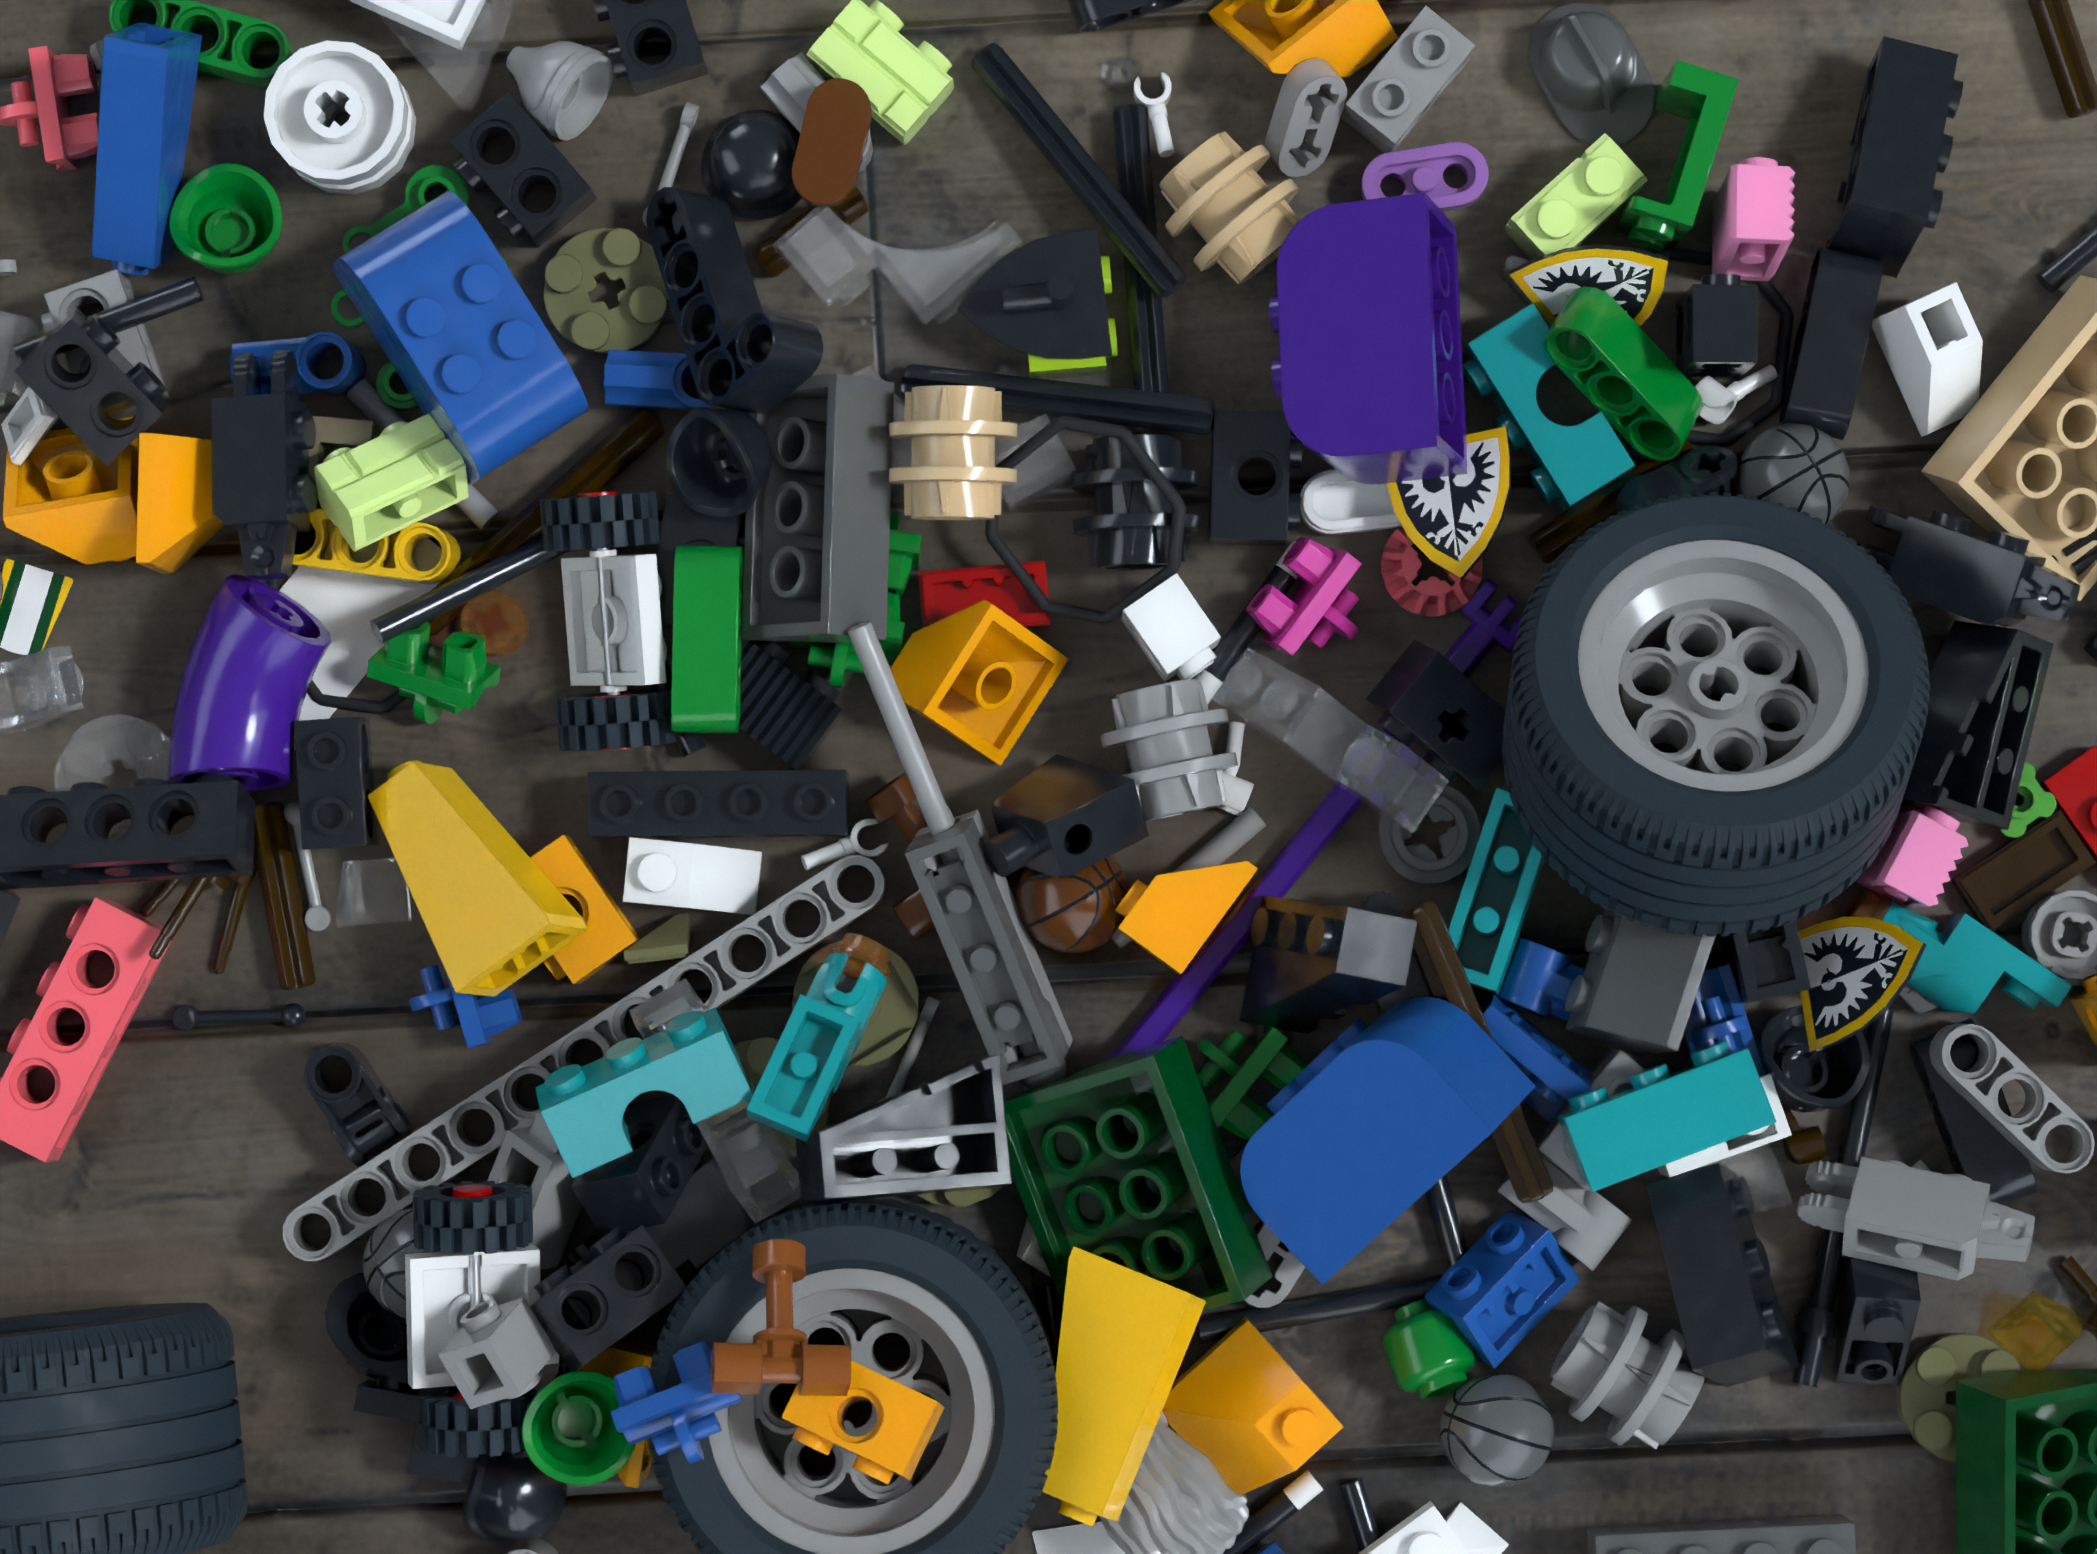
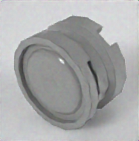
M2056 891L2033 904L2028 909L2021 925V944L2025 954L2061 979H2084L2096 974L2097 896L2087 891Z

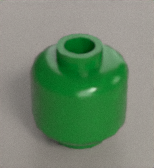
M1426 1299L1408 1304L1394 1313L1397 1323L1389 1327L1383 1335L1382 1346L1396 1382L1401 1389L1411 1393L1418 1392L1421 1400H1429L1453 1392L1460 1385L1468 1381L1466 1373L1475 1365L1476 1354L1452 1318L1443 1314L1440 1310L1432 1308Z

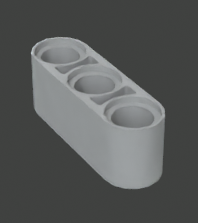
M1957 1023L1945 1026L1936 1033L1931 1041L1929 1054L1931 1063L1938 1074L2031 1163L2043 1170L2065 1174L2077 1172L2089 1163L2094 1153L2095 1141L2093 1132L2088 1125L1992 1032L1979 1025ZM1966 1034L1976 1042L1979 1054L1978 1060L1973 1067L1966 1071H1961L1953 1064L1950 1051L1954 1041L1961 1035ZM2010 1080L2020 1083L2026 1096L2025 1104L2021 1111L2013 1116L2003 1113L1997 1099L2002 1085ZM2062 1125L2071 1134L2072 1148L2065 1158L2054 1161L2046 1152L2045 1140L2051 1129Z

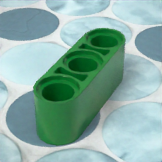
M113 0L109 8V21L114 32L129 27L133 15L145 8H152L157 11L156 26L194 33L199 27L205 25L218 27V40L211 49L200 52L197 71L262 89L268 88L278 67L297 52L294 45L279 27L270 22L192 0ZM265 42L279 44L280 55L276 63L265 69H255L252 67L251 55L258 45Z
M1584 286L1576 288L1567 297L1546 334L1544 345L1547 354L1636 451L1652 460L1666 461L1673 459L1679 454L1703 407L1701 395L1614 298L1605 291L1595 287Z
M676 546L671 723L673 732H739L743 601L742 546Z

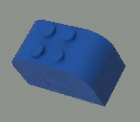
M448 190L340 256L332 265V271L423 414L431 415L444 432L445 438L451 441L463 457L466 464L467 483L469 485L588 412V403L584 392L566 358L481 224L454 192Z
M1412 997L1402 1000L1387 1009L1369 1027L1358 1018L1266 1104L1275 1115L1250 1138L1241 1159L1240 1175L1245 1196L1260 1219L1323 1285L1485 1140L1536 1086L1461 1008L1445 1000L1433 997Z

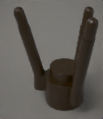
M253 865V875L194 878L159 933L160 935L149 951V956L155 960L162 956L208 882L226 890L232 879L235 881L213 965V970L216 974L224 973L234 944L247 891L258 868ZM183 879L163 880L141 907V915L143 917L151 916Z

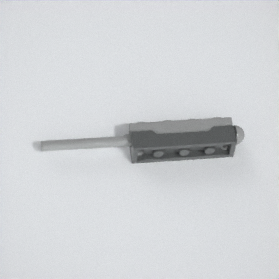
M871 621L859 623L849 628L847 632L928 826L918 830L904 854L988 1055L999 1054L1002 1086L1020 1080L1024 1086L1032 1089L1062 1078L1066 1072L1064 1058L1073 1038L1025 924H1023L1018 905L1006 877L997 875L985 859L983 847L985 843L990 841L979 811L977 809L953 817L941 793Z

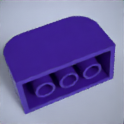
M1425 192L1331 204L1312 211L1291 229L1282 244L1277 261V295H1272L1269 300L1271 326L1274 333L1279 334L1280 357L1274 358L1272 361V382L1276 395L1282 396L1283 411L1290 429L1303 444L1343 476L1356 482L1386 484L1467 474L1456 226Z

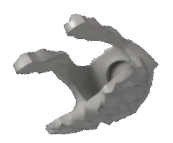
M1161 1412L1118 1521L1100 1517L1108 1536L1125 1554H1223L1226 1549H1230L1234 1545L1236 1536L1242 1532L1244 1523L1249 1518V1509L1246 1505L1248 1499L1246 1495L1235 1492L1225 1483L1209 1457L1168 1427L1167 1418Z

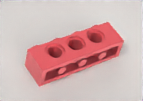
M95 897L91 906L84 903L79 907L66 932V938L72 940L67 953L61 963L53 961L40 980L36 994L43 999L32 1021L24 1018L15 1029L9 1041L7 1052L12 1054L13 1057L3 1077H0V1140L45 1163L60 1159L170 945L169 943L159 959L155 960L149 956V951L160 935L159 933L163 926L108 898ZM99 951L107 953L113 960L115 967L112 980L101 988L95 986L87 975L88 961ZM69 1008L78 1011L85 1022V1031L82 1038L73 1045L66 1043L60 1037L57 1029L59 1017ZM40 1065L49 1069L55 1078L54 1093L45 1102L34 1098L28 1087V1079L31 1072Z

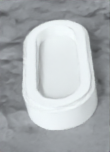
M1328 470L1311 477L1301 491L1300 515L1305 524L1319 534L1334 536L1393 529L1402 526L1394 513L1387 483L1364 484L1348 479L1336 470Z

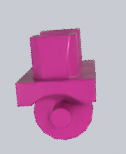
M1298 538L1285 555L1282 564L1304 582L1291 599L1274 586L1266 584L1258 591L1246 608L1249 615L1266 632L1261 639L1277 651L1281 649L1292 656L1305 639L1319 649H1322L1334 632L1348 640H1352L1359 630L1346 617L1359 598L1344 587L1362 563L1348 552L1327 548L1308 538Z

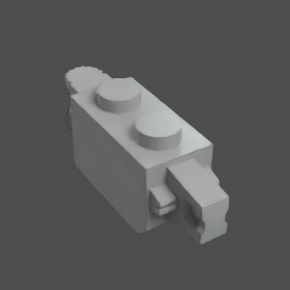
M538 1112L532 1127L507 1130L487 1181H495V1184L513 1182L514 1185L524 1184L527 1185V1188L531 1187L533 1243H529V1245H535L540 1249V1270L558 1267L582 1204L571 1188L576 1177L572 1178L541 1112Z
M1862 1156L1859 1167L1836 1162L1832 1164L1829 1161L1823 1162L1821 1160L1820 1162L1814 1161L1813 1164L1809 1165L1805 1180H1807L1806 1184L1810 1185V1189H1814L1815 1192H1821L1823 1195L1811 1192V1194L1805 1193L1804 1196H1801L1796 1212H1798L1797 1216L1801 1217V1221L1812 1224L1814 1227L1820 1226L1823 1229L1844 1233L1842 1255L1957 1281L1974 1272L1977 1258L2026 1262L2033 1238L2035 1216L1989 1201L1990 1184L1973 1181L1969 1177L1960 1174H1941L1909 1167L1895 1160L1880 1161Z

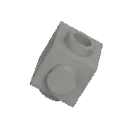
M525 1297L501 1305H497L495 1300H488L470 1309L460 1319L463 1327L440 1351L438 1356L469 1408L473 1409L503 1399H514L530 1391L541 1379L538 1374L557 1351Z

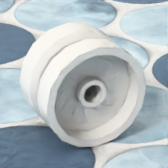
M326 40L300 48L278 67L266 90L264 121L272 145L304 181L327 193L356 195L381 187L402 169L414 146L416 116L408 92L379 55L356 43ZM347 112L350 118L342 126L333 121L337 114Z

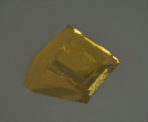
M2032 1290L1991 1326L1988 1334L2010 1354L2015 1356L2027 1370H2043L2079 1338L2085 1319L2077 1312Z

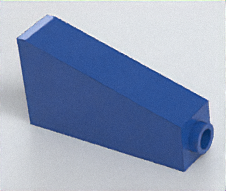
M141 22L104 36L92 257L111 260V269H117L121 273L132 275H147L150 269H155L171 260L173 239L170 233V213L174 201L181 190L202 35Z

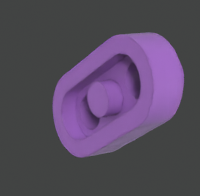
M1450 142L1388 152L1374 158L1366 167L1361 180V196L1363 200L1387 197L1382 193L1380 184L1384 179L1393 177L1403 184L1404 192L1402 195L1425 192L1442 212L1461 209L1473 204L1483 193L1488 181V166L1483 155L1475 147L1462 142ZM1453 167L1462 170L1466 176V184L1460 188L1449 187L1443 179V172Z

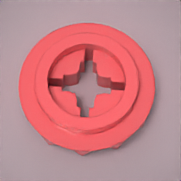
M1403 527L1397 528L1387 541L1381 558L1382 579L1394 601L1405 610L1426 617L1447 615L1463 607L1472 598L1481 582L1482 557L1463 580L1446 571L1449 574L1447 578L1453 583L1452 587L1445 580L1441 581L1435 576L1429 577L1426 581L1422 580L1417 586H1414L1411 582L1418 576L1416 572L1421 568L1422 563L1417 557L1418 553L1411 547L1414 543L1409 539Z

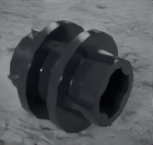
M1133 434L1176 491L1198 486V471L1183 468L1181 440H1175V437L1169 435ZM1106 436L1093 439V444L1086 445V472L1072 475L1073 491L1094 493L1095 516L1073 520L1074 535L1088 537L1090 566H1097V569L1111 571L1157 570L1164 568L1168 565L1173 507L1119 438ZM1185 513L1181 562H1185V534L1200 530V518L1198 515Z

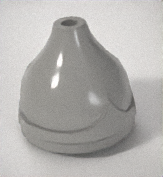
M557 41L539 47L517 46L510 52L506 61V67L513 74L517 82L520 99L525 111L542 130L551 136L565 141L577 137L591 124L608 96L613 79V67L610 58L596 49L571 41Z

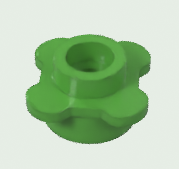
M2027 762L2024 763L2017 794L2022 795L2023 803L2020 806L2014 805L2009 829H2000L2002 834L2011 838L2022 836L2029 823L2038 817L2046 818L2051 816L2056 808L2054 795L2043 791L2035 779V768Z

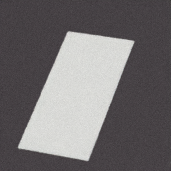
M429 538L420 541L415 547L413 556L416 567L420 571H429L440 562L442 549ZM379 541L355 552L351 548L354 559L358 563H365L371 560L377 553ZM299 566L279 591L305 607L320 620L330 634L331 643L312 678L322 694L347 697L366 675L368 660L384 646V643L381 644L376 639L371 629V620L430 592L438 584H420L308 569ZM306 693L299 721L329 719L337 708L320 706Z

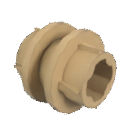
M1225 131L1209 138L1186 156L1164 177L1159 187L1162 189L1161 192L1175 210V213L1165 223V229L1172 237H1176L1194 227L1207 243L1193 260L1199 270L1202 272L1218 263L1237 284H1242L1278 258L1285 238L1300 221L1288 205L1298 193L1299 188L1292 179H1288L1270 189L1256 173L1270 157L1267 149L1261 144L1244 152Z
M938 385L912 387V392H905L904 421L889 423V438L912 440L911 467L889 469V483L904 485V515L911 516V519L991 520L994 519V515H1001L1002 485L1017 483V469L995 467V440L1017 438V424L1002 422V391H995V388L983 386Z

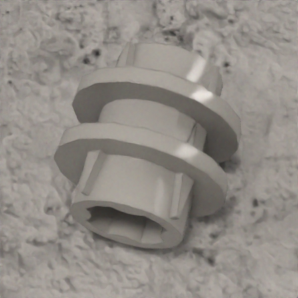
M1197 679L1174 681L1116 695L1115 699H1111L1116 730L1101 735L1103 748L1126 746L1131 773L1122 776L1134 779L1145 822L1224 805L1223 802L1227 801L1222 770L1238 765L1236 753L1213 755L1207 728L1226 723L1229 720L1226 709H1208L1201 682L1197 683Z
M1598 1302L1596 1306L1592 1305L1584 1313L1563 1344L1551 1368L1550 1376L1554 1378L1551 1385L1572 1398L1568 1413L1581 1422L1589 1417L1597 1406L1612 1414L1613 1417L1606 1437L1619 1446L1633 1436L1650 1447L1657 1449L1659 1444H1665L1672 1437L1687 1416L1701 1390L1705 1376L1692 1371L1689 1356L1683 1353L1686 1344L1684 1335L1671 1329L1656 1345L1641 1336L1646 1325L1647 1312L1633 1305L1622 1315L1603 1303Z

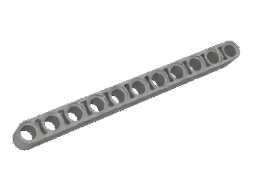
M849 855L839 859L295 1208L287 1216L283 1225V1240L286 1248L294 1257L303 1261H319L339 1253L376 1229L385 1219L401 1209L412 1206L415 1190L423 1189V1187L430 1185L439 1187L441 1183H448L498 1151L508 1129L532 1127L536 1114L540 1112V1109L530 1110L525 1108L517 1096L519 1082L526 1075L536 1074L546 1080L554 1071L572 1065L571 1052L573 1047L583 1039L595 1041L601 1047L603 1057H605L606 1052L613 1045L632 1038L625 1029V1017L627 1012L638 1004L649 1006L655 1012L658 1019V1027L655 1034L665 1030L666 1025L672 1019L683 1013L694 1010L703 1013L715 1007L719 1009L878 906L886 893V878L883 870L873 860L862 855ZM854 866L867 868L875 880V888L872 895L860 903L847 901L839 889V881L842 874ZM799 901L812 902L818 908L821 915L818 929L812 935L805 938L794 936L786 925L788 909ZM746 935L758 937L766 948V959L763 965L753 972L740 970L732 959V949L735 942ZM694 969L704 972L712 983L710 998L698 1007L687 1005L681 999L678 992V984L681 977L686 972ZM473 1109H482L488 1112L495 1124V1132L492 1139L484 1145L472 1143L465 1136L463 1130L465 1117ZM421 1143L432 1146L440 1157L438 1173L430 1180L417 1177L412 1172L409 1164L412 1150ZM366 1178L378 1181L386 1193V1202L383 1209L377 1214L364 1212L358 1206L355 1199L358 1185ZM311 1213L324 1216L330 1224L331 1238L323 1249L309 1246L302 1236V1224L304 1219Z

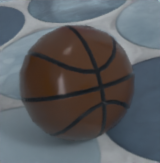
M1112 856L1064 878H1055L1025 867L1017 887L1018 910L1026 929L1043 945L1059 952L1083 953L1101 947L1110 941L1118 931L1117 928L1125 917L1115 911V909L1128 893L1129 888L1124 871L1121 870V866Z

